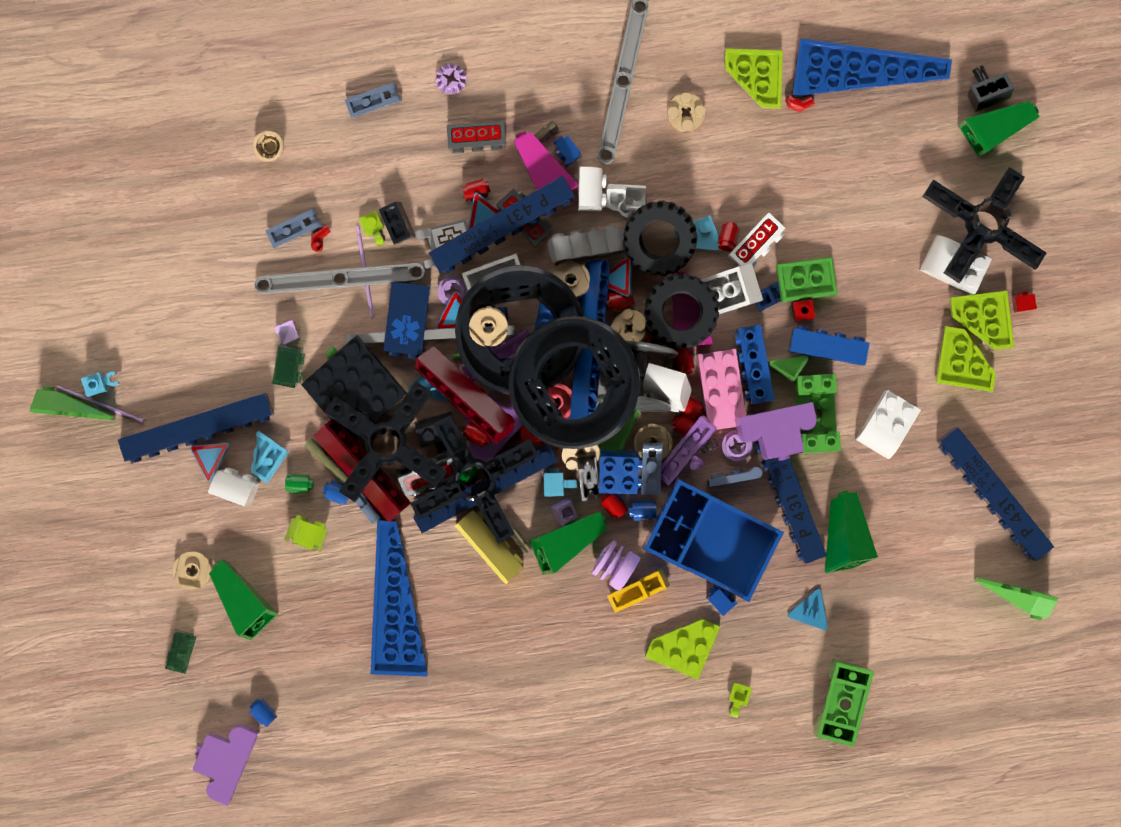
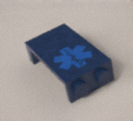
M392 282L383 349L384 352H388L387 356L399 357V354H406V358L417 359L418 356L423 354L428 302L431 294L430 286Z

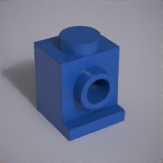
M561 136L553 142L557 149L555 151L561 161L565 159V167H568L582 155L569 136L565 138Z
M716 585L707 592L709 596L706 598L722 616L737 604L734 599L729 600L731 596L725 589L720 590Z

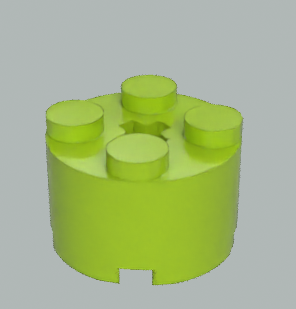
M296 515V518H292L284 540L288 542L290 538L293 539L292 544L310 550L317 547V552H321L328 530L325 529L326 525L317 521L314 524L308 523L307 518Z

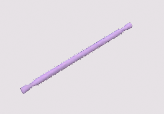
M356 226L362 267H366L360 227ZM365 286L370 317H374L370 287Z
M57 386L58 390L65 391L130 419H135L140 423L144 421L141 418H136L131 414Z

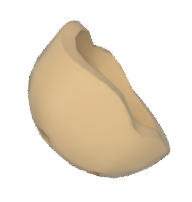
M264 131L255 137L253 149L260 160L266 162L273 161L282 155L284 141L278 133Z

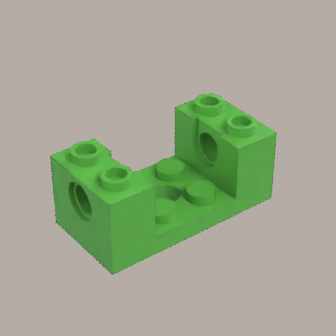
M836 374L797 376L794 381L796 406L813 402L814 408H818L821 411V416L816 419V425L812 429L800 431L804 451L800 453L841 451L840 431L836 430L834 393H837Z
M832 659L828 678L831 681L822 715L818 714L813 731L816 737L855 747L874 671L866 667ZM848 699L850 701L848 709H841V700Z

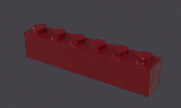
M433 346L417 358L415 370L494 443L497 444L512 432L515 424L513 417L506 413L496 401L492 400L482 388L473 383L469 376L462 373L457 365L450 362L441 351H438Z
M334 419L329 420L313 435L348 476L367 453L352 434ZM381 467L363 491L365 496L388 522L399 515L411 502Z

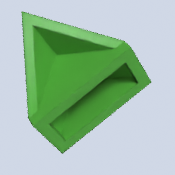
M808 356L774 360L768 361V365L791 382L795 381L809 359Z

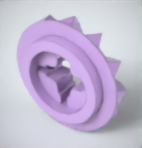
M448 63L441 66L437 71L436 84L442 92L456 94L464 88L466 74L457 64ZM454 71V78L459 82L452 81L448 85V79L445 76H450Z
M450 276L440 282L438 296L442 303L448 304L451 294L445 293V291L451 290L452 283H454L456 290L461 291L458 292L461 298H464L468 289L463 279Z
M737 430L729 432L722 441L723 453L733 461L746 459L752 451V442H744L740 446L739 454V451L729 448L734 445L733 438L738 443L743 441L739 438Z

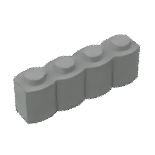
M616 225L605 227V230L592 228L587 230V233H581L580 230L570 233V236H564L563 233L552 235V239L547 241L552 264L614 255L626 251L625 247H623L624 236L622 227L616 228Z

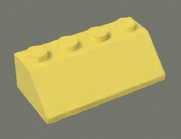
M473 509L456 523L455 527L500 579L507 584L523 569L522 563L524 561L517 553L513 555L510 552L511 546L506 540L499 544L497 543L489 526L484 522L485 519L481 511Z

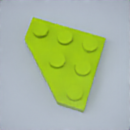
M725 49L724 69L761 108L781 109L783 50Z
M1008 291L949 298L951 317L993 350L1015 347Z
M944 326L935 383L993 392L996 372L970 339L966 330Z
M700 619L667 634L653 638L645 657L699 679L720 626L705 619Z

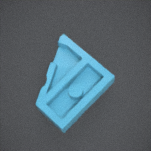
M711 216L693 222L696 225L698 235L696 249L722 251L718 248L719 236Z
M257 431V442L253 453L254 461L251 473L265 483H269L289 451L262 432Z

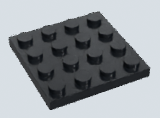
M358 335L353 337L301 384L324 412L336 396L366 416L373 423L407 395L403 387ZM347 429L355 439L358 437V435Z

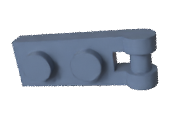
M396 82L345 99L351 118L353 119L401 102V96L396 91ZM389 92L391 98L385 99L383 93Z
M311 209L266 230L273 248L275 249L321 228L323 225L316 217V210ZM309 218L311 224L306 226L303 220Z
M643 441L641 495H661L662 442H656L655 444ZM649 451H656V456H648Z
M751 467L748 472H742L741 469L730 471L731 475L723 476V473L712 474V478L707 479L708 485L713 487L760 478L762 470L759 467Z

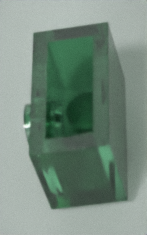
M282 343L278 346L272 384L295 388L298 383L301 384L303 372H300V367L304 365L306 354L303 353V347Z

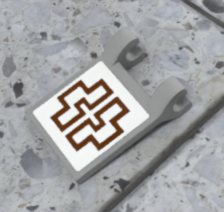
M464 219L433 228L418 230L415 232L417 240L428 238L432 251L468 230ZM432 259L423 261L425 270L436 267Z

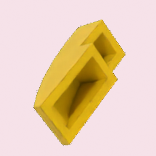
M660 568L622 587L620 591L612 592L607 597L616 613L668 588L670 583L663 569Z

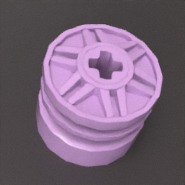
M612 540L610 544L604 547L596 559L592 574L596 576L600 570H603L600 579L603 580L608 574L611 575L608 584L620 591L641 558L631 551L623 557L621 553L624 547L620 545L614 551L617 542Z

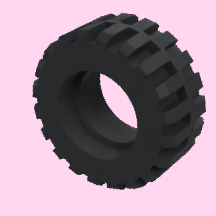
M659 200L658 202L652 201L644 206L642 205L629 218L623 232V247L626 249L627 257L632 260L631 263L634 266L640 268V271L644 273L646 271L653 276H656V274L667 276L669 273L678 272L679 269L687 265L696 249L698 235L696 225L692 221L693 218L690 214L686 213L683 207H679L673 202L669 203L665 202V200ZM653 221H667L677 230V247L668 255H653L643 244V231Z
M676 274L661 280L650 291L645 302V323L652 336L660 343L671 348L685 349L702 343L711 335L719 318V304L715 298L714 291L708 287L709 285L706 282L701 281L696 276H689V274ZM679 293L688 294L693 297L698 303L700 310L699 318L695 325L685 330L671 327L663 315L666 301L671 296Z

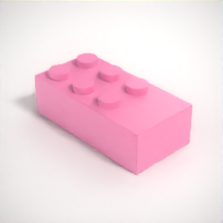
M736 349L696 355L705 417L717 427L716 430L736 427L735 419L746 416Z

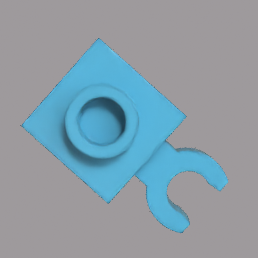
M112 371L105 377L104 373L99 372L81 378L86 396L94 397L109 392L108 385H119V381L114 383L111 381V376L117 373Z
M547 469V473H544V496H564L563 488H577V480H563V472H559V469Z

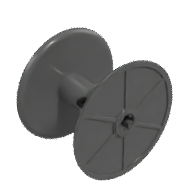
M626 341L633 351L640 373V392L635 411H670L671 406L668 403L644 397L643 383L648 360L674 359L678 356V352L656 344ZM606 394L597 395L595 401L602 404Z

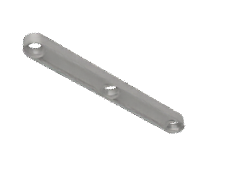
M633 0L598 152V159L602 164H610L615 159L649 4L647 0ZM636 2H643L645 9L637 11L634 7ZM620 76L628 78L629 83L626 86L619 85L618 78ZM605 150L612 153V158L608 161L603 160L601 157V153Z
M419 263L268 275L258 277L254 286L261 294H275L392 284V282H415L424 278L425 269ZM414 267L421 268L422 274L419 277L411 275V270ZM339 273L345 275V281L342 284L335 282V276ZM261 280L268 281L269 287L266 290L259 289L258 284Z
M509 325L506 336L516 335L515 325ZM492 326L485 327V330H493ZM455 328L425 330L424 340L456 339ZM386 332L346 334L345 344L356 335L365 344L384 343Z

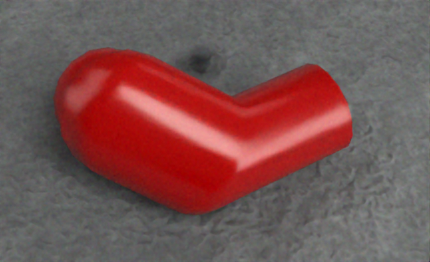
M789 95L785 99L787 107L797 112H801L815 104L811 96L800 100L793 95Z
M326 224L311 236V248L315 252L323 250V238L331 233Z

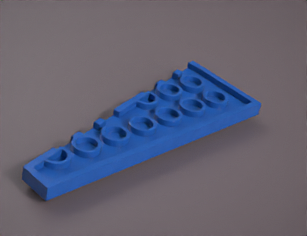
M800 39L792 95L802 96L948 80L950 78L952 59Z
M378 520L370 674L427 677L428 671L397 521Z

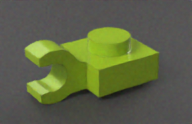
M374 211L359 218L366 236L373 235L378 246L385 244L380 233L384 226L377 212Z
M733 682L728 701L733 702L729 713L730 716L738 718L741 705H748L752 687Z

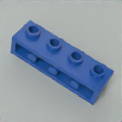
M761 325L736 329L737 333H734L736 345L739 344L740 352L737 354L739 364L743 363L744 371H741V377L747 386V390H744L746 401H749L750 404L773 401L774 395Z
M797 326V329L794 328L791 331L788 352L860 366L866 365L870 343L865 342V338L854 336V339H848L845 334L835 333V336L827 335L828 331L816 329V332L808 331V327Z

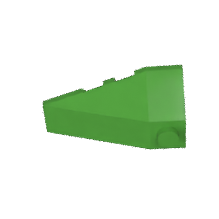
M43 386V390H36L30 407V412L105 420H115L116 417L65 393L54 391L55 387Z
M979 577L974 578L982 586L1022 611L1031 614L1030 618L1041 620L1042 617L1048 618L1058 600V597Z

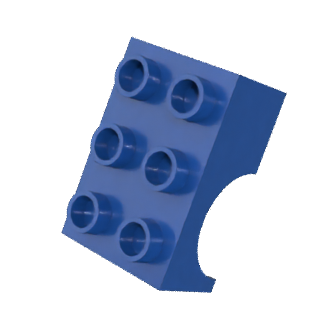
M675 479L642 548L750 602L784 532L679 479Z

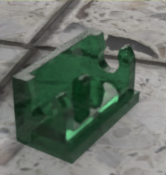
M175 629L165 661V669L186 674L196 641L194 634Z

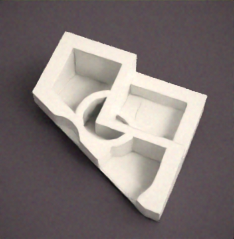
M608 184L606 207L619 211L622 216L628 218L639 207L646 205V186Z

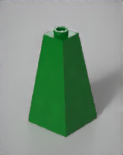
M1027 101L967 118L958 127L977 156L980 157L1040 117L1038 115L1039 110L1035 104Z
M848 490L842 491L837 494L838 497L831 500L825 560L826 574L854 569L878 558L857 492L849 493Z
M595 512L529 539L542 574L556 573L607 530L605 516L601 512Z
M219 561L214 564L213 570L209 575L238 637L252 640L278 613L229 562Z

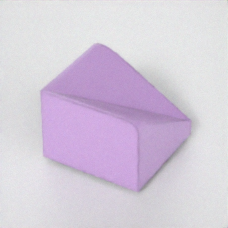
M293 320L275 326L282 345L300 339Z
M564 498L550 506L555 521L559 525L564 526L578 517L573 502L570 499Z

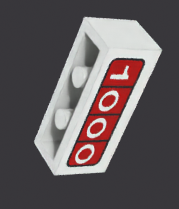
M770 213L766 214L728 257L738 266L752 263L754 268L759 263L756 259L760 255L764 257L772 249L769 245L773 241L777 243L785 235L783 233L785 227Z

